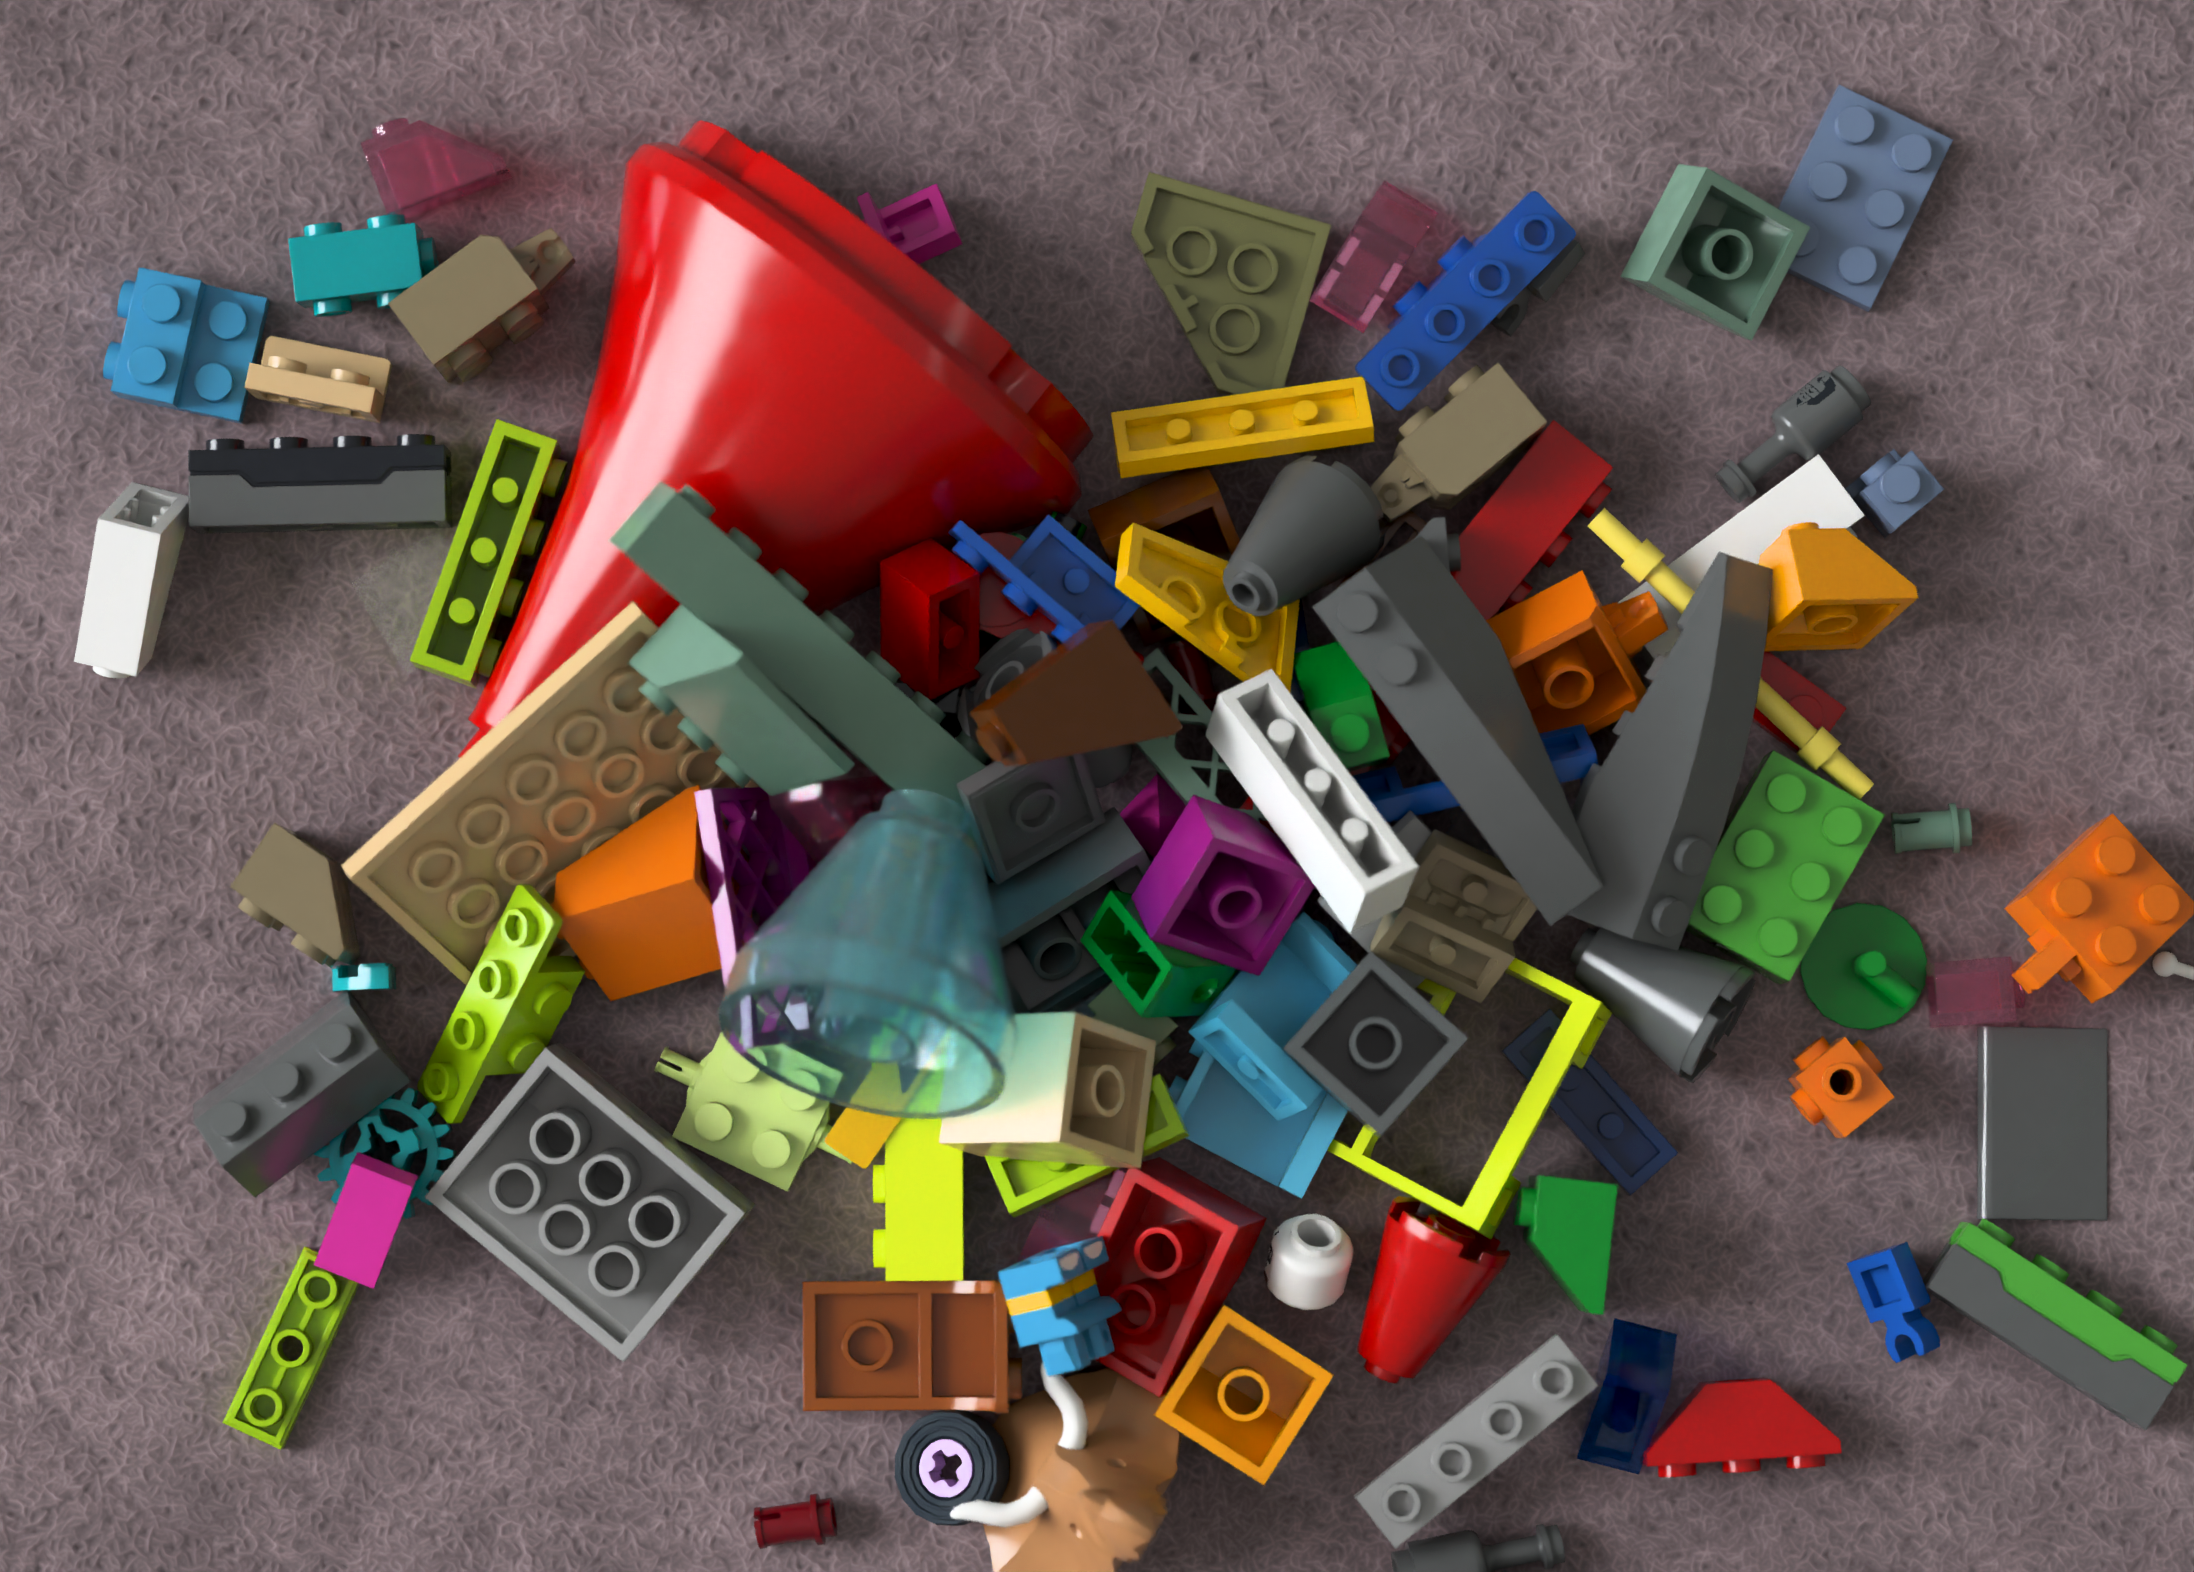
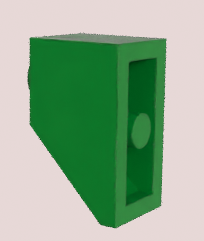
M1337 641L1294 653L1293 670L1305 713L1347 771L1352 772L1387 762L1390 755L1367 679L1341 644Z

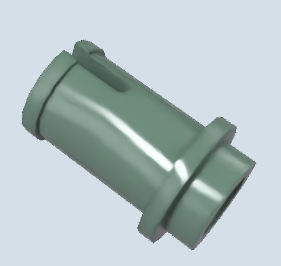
M1949 803L1948 810L1898 814V812L1891 813L1892 839L1895 842L1893 843L1895 854H1900L1904 851L1951 848L1952 853L1956 854L1960 853V847L1972 846V825L1969 808L1957 809L1956 803Z

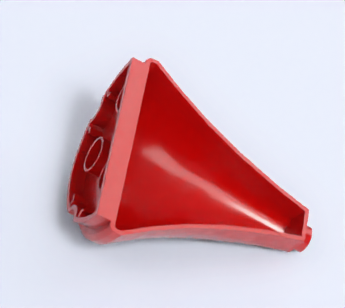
M702 120L696 121L677 146L664 142L641 145L626 163L616 263L598 366L568 481L516 621L477 705L468 718L479 730L458 757H462L631 602L634 601L659 628L681 605L609 541L660 481L678 493L687 484L716 509L709 520L725 535L734 526L763 551L756 562L771 576L781 568L809 592V595L802 603L819 617L826 609L830 611L860 594L879 586L880 561L929 538H932L954 554L951 549L958 541L948 532L960 520L978 535L993 532L1008 534L1040 523L1046 515L1049 514L1051 516L1053 511L1067 514L1082 495L1080 475L1073 462L1094 437L1091 429L1065 396L1049 380L1027 364L1012 349V345L963 301L875 230L764 151L758 153L726 129Z

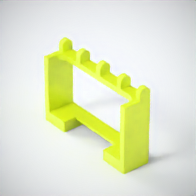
M1514 958L1505 973L1570 1005V1008L1463 1207L1372 1160L1371 1154L1378 1138L1364 1125L1352 1148L1340 1140L1333 1139L1327 1150L1359 1170L1489 1239H1492L1521 1185V1182L1514 1178L1512 1174L1571 1064L1583 1069L1612 1015V1012L1601 1001L1517 958ZM1425 979L1416 987L1432 996L1430 1004L1443 1016L1457 993L1429 979Z

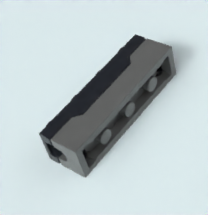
M399 435L397 436L396 446H372V438L367 436H338L333 438V447H308V439L278 437L269 439V448L244 449V440L210 439L206 440V450H188V471L190 472V476H188L189 527L198 534L452 528L451 452L444 444L435 445V436Z

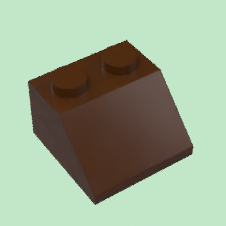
M1208 466L1183 469L1087 510L1111 568L1116 572L1121 535L1133 522L1226 561L1231 559L1240 542L1220 490ZM1141 606L1132 615L1145 647L1176 634L1174 630Z

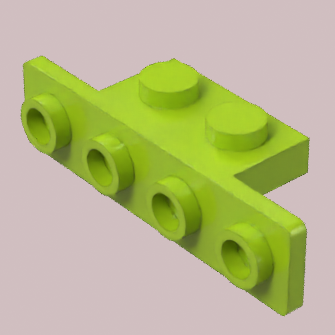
M530 884L516 886L418 1081V1090L429 1103L434 1102L438 1106L436 1111L448 1124L462 1123L486 1075L523 1074L529 1069L547 1047L563 1014L569 1008L572 996L585 973V970L572 956H547L562 927L563 921L558 913Z

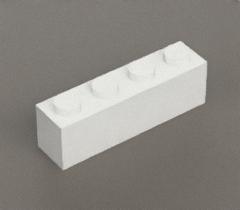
M1818 454L1669 564L1668 567L1692 590L1696 591L1719 552L1759 564L1760 555L1781 536V532L1791 525L1814 522L1819 525V528H1846L1855 537H1858L1851 526L1865 515ZM1646 581L1620 600L1618 604L1649 591L1663 613L1669 630L1644 645L1643 649L1639 652L1649 667H1651L1657 655L1664 656L1667 652L1671 651L1681 632L1677 622L1682 614Z
M1270 669L1218 694L1205 736L1349 933L1402 907L1419 866L1275 672Z

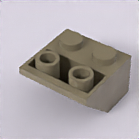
M274 823L230 886V888L244 896L238 908L269 929L272 927L280 931L284 925L292 929L297 935L291 944L321 965L326 964L332 968L336 961L354 965L360 957V950L346 872L339 862L292 830Z

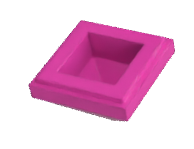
M1156 774L1120 813V816L1142 848L1155 858L1186 805L1168 783Z

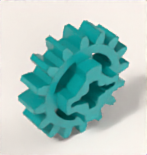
M408 1088L402 1094L400 1100L395 1099L394 1093L359 1119L358 1125L361 1136L353 1152L344 1155L345 1140L353 1125L331 1140L329 1145L323 1146L315 1152V1156L329 1158L330 1163L329 1168L324 1169L317 1175L319 1181L336 1180L339 1185L333 1193L331 1200L337 1204L357 1152L370 1157V1153L379 1149L377 1138L379 1137L378 1134H381L385 1142H397L399 1144L400 1152L392 1156V1164L394 1167L409 1172L416 1154L427 1149L426 1165L415 1183L403 1217L405 1219L415 1217L413 1201L417 1198L428 1205H433L425 1196L431 1190L429 1187L433 1181L437 1182L445 1172L439 1169L441 1160L456 1158L457 1155L456 1150L441 1147L440 1139L447 1136L453 1129L451 1124L434 1125L431 1121L437 1113L438 1106L434 1102H430L420 1109L416 1107L418 1090L414 1088ZM383 1109L399 1111L410 1117L419 1127L406 1131L392 1127L387 1116L384 1115Z

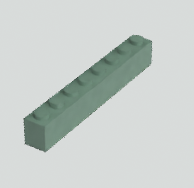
M660 481L609 541L675 600L741 651L800 710L963 853L975 860L978 866L985 870L956 785L986 767L984 764L990 756L982 746L963 731L954 739L939 725L946 717V714L919 691H916L911 698H908L894 685L901 674L873 650L865 658L862 657L848 644L856 634L826 609L820 617H817L802 602L809 595V592L789 574L779 568L771 576L762 568L756 560L763 551L742 532L733 526L725 535L709 520L716 509L686 484L678 493Z

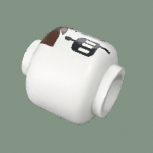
M1305 1214L1285 1220L1274 1231L1264 1269V1277L1268 1289L1280 1301L1290 1307L1302 1310H1319L1334 1304L1344 1293L1354 1254L1350 1237L1339 1225L1326 1216Z

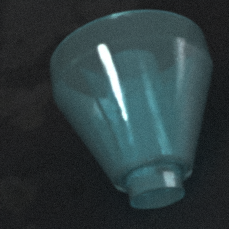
M900 789L886 794L882 800L880 811L861 817L737 953L732 962L720 1004L718 1020L723 1035L744 1059L770 1077L805 1094L847 1108L886 1116L917 1119L958 1117L980 1111L993 1104L1000 1097L1005 1087L1017 1041V1025L982 855L978 845L967 835L971 820L964 808L942 795L924 790Z

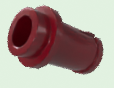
M1187 640L1164 647V653L1167 655L1168 661L1213 713L1218 694L1221 692H1215L1206 654ZM1180 697L1179 712L1181 711V714L1196 715Z
M818 1493L811 1494L810 1501L754 1508V1518L758 1519L754 1521L755 1534L760 1549L772 1545L813 1539L816 1540L817 1545H823L826 1543L827 1537L837 1536V1518L832 1498L820 1499Z

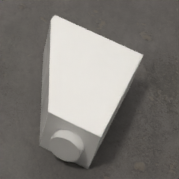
M131 482L98 518L74 662L93 666V671L99 675L121 679L129 676L137 677L151 660L189 517V496Z

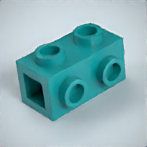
M400 214L368 218L367 229L343 231L342 223L339 222L305 226L303 237L288 238L295 301L304 308H313L315 317L349 314L353 312V302L377 300L378 309H391L388 304L390 301L438 267L434 238H424L423 230L416 223L406 224L405 215Z

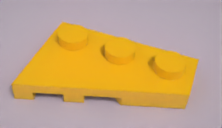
M1133 522L1121 535L1115 587L1241 681L1245 682L1272 669L1291 693L1300 599L1266 616L1251 615L1235 606L1225 590L1223 573L1229 561Z

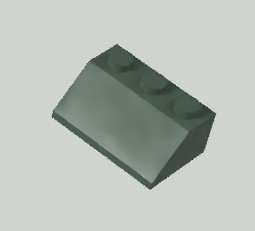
M683 605L676 609L628 662L647 680L639 691L666 716H669L676 708L685 717L677 727L705 753L714 745L722 753L714 763L741 788H744L752 780L770 796H774L847 774L855 765L741 651Z

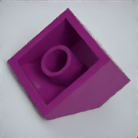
M1193 795L1131 898L1150 940L1260 976L1315 885L1281 838L1249 814Z

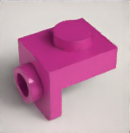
M937 183L880 210L869 192L857 197L865 218L861 221L888 240L916 264H921L963 244L945 197Z

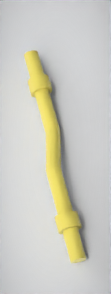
M1604 508L1591 521L1588 527L1625 561L1621 565L1625 571L1638 583L1643 579L1646 580L1682 614L1695 591L1661 561L1665 555L1647 538L1641 542ZM1760 676L1755 707L1800 748L1796 754L1814 771L1820 767L1848 794L1860 800L1875 783L1838 750L1841 743L1823 726L1818 730L1814 728Z

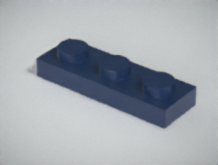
M1551 1009L1546 1010L1500 1051L1528 1083L1562 1022ZM1591 1054L1583 1069L1571 1064L1549 1107L1625 1193L1631 1196L1675 1157L1678 1152Z

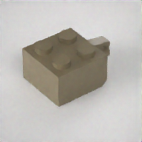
M552 228L510 250L500 237L481 234L388 304L447 383L459 376L462 382H466L480 374L493 362V358L489 353L510 338L513 344H518L542 327L545 321L540 315L550 308L543 295L576 261L568 247Z
M1498 362L1485 373L1478 365L1471 368L1448 388L1449 393L1444 397V400L1447 402L1445 406L1434 413L1427 405L1398 429L1400 433L1395 437L1398 445L1391 459L1393 462L1370 486L1381 504L1383 517L1389 523L1424 502H1427L1432 509H1452L1539 437L1547 420Z

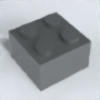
M1370 951L1284 1046L1283 1051L1308 1076L1380 1139L1467 1042L1468 1037Z

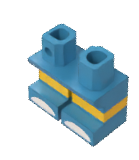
M1103 1236L1043 1250L998 1272L1019 1345L1024 1347L1038 1343L1047 1377L1084 1368L1091 1364L1090 1360L1106 1356L1115 1351L1106 1319L1121 1312L1122 1309L1115 1299L1108 1296H1100L1093 1268L1109 1261Z

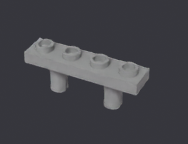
M1555 1334L1356 1493L1354 1497L1396 1549L1583 1399L1598 1384L1559 1335Z

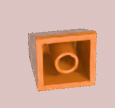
M700 785L685 789L556 874L554 902L550 903V906L563 921L557 937L561 940L566 939L577 954L580 966L585 970V976L590 980L595 979L610 1001L722 969L694 795L695 791L702 790ZM723 821L724 830L727 832L728 826ZM741 847L740 853L748 863L749 857ZM731 876L734 894L737 896L740 886L737 884L733 876ZM742 940L743 954L747 960L750 950Z

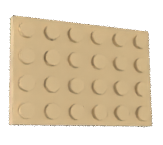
M634 601L341 865L348 877L466 986L517 885H532L550 905V903L554 902L556 874L685 789L700 785L702 790L710 788H741L714 763L722 754L714 745L705 753L677 727L685 717L676 708L669 716H666L639 691L647 680L628 662L654 635L659 627ZM750 780L744 788L759 786ZM721 811L722 819L724 821L726 817ZM557 936L547 956L572 957L576 955L566 939L561 940Z

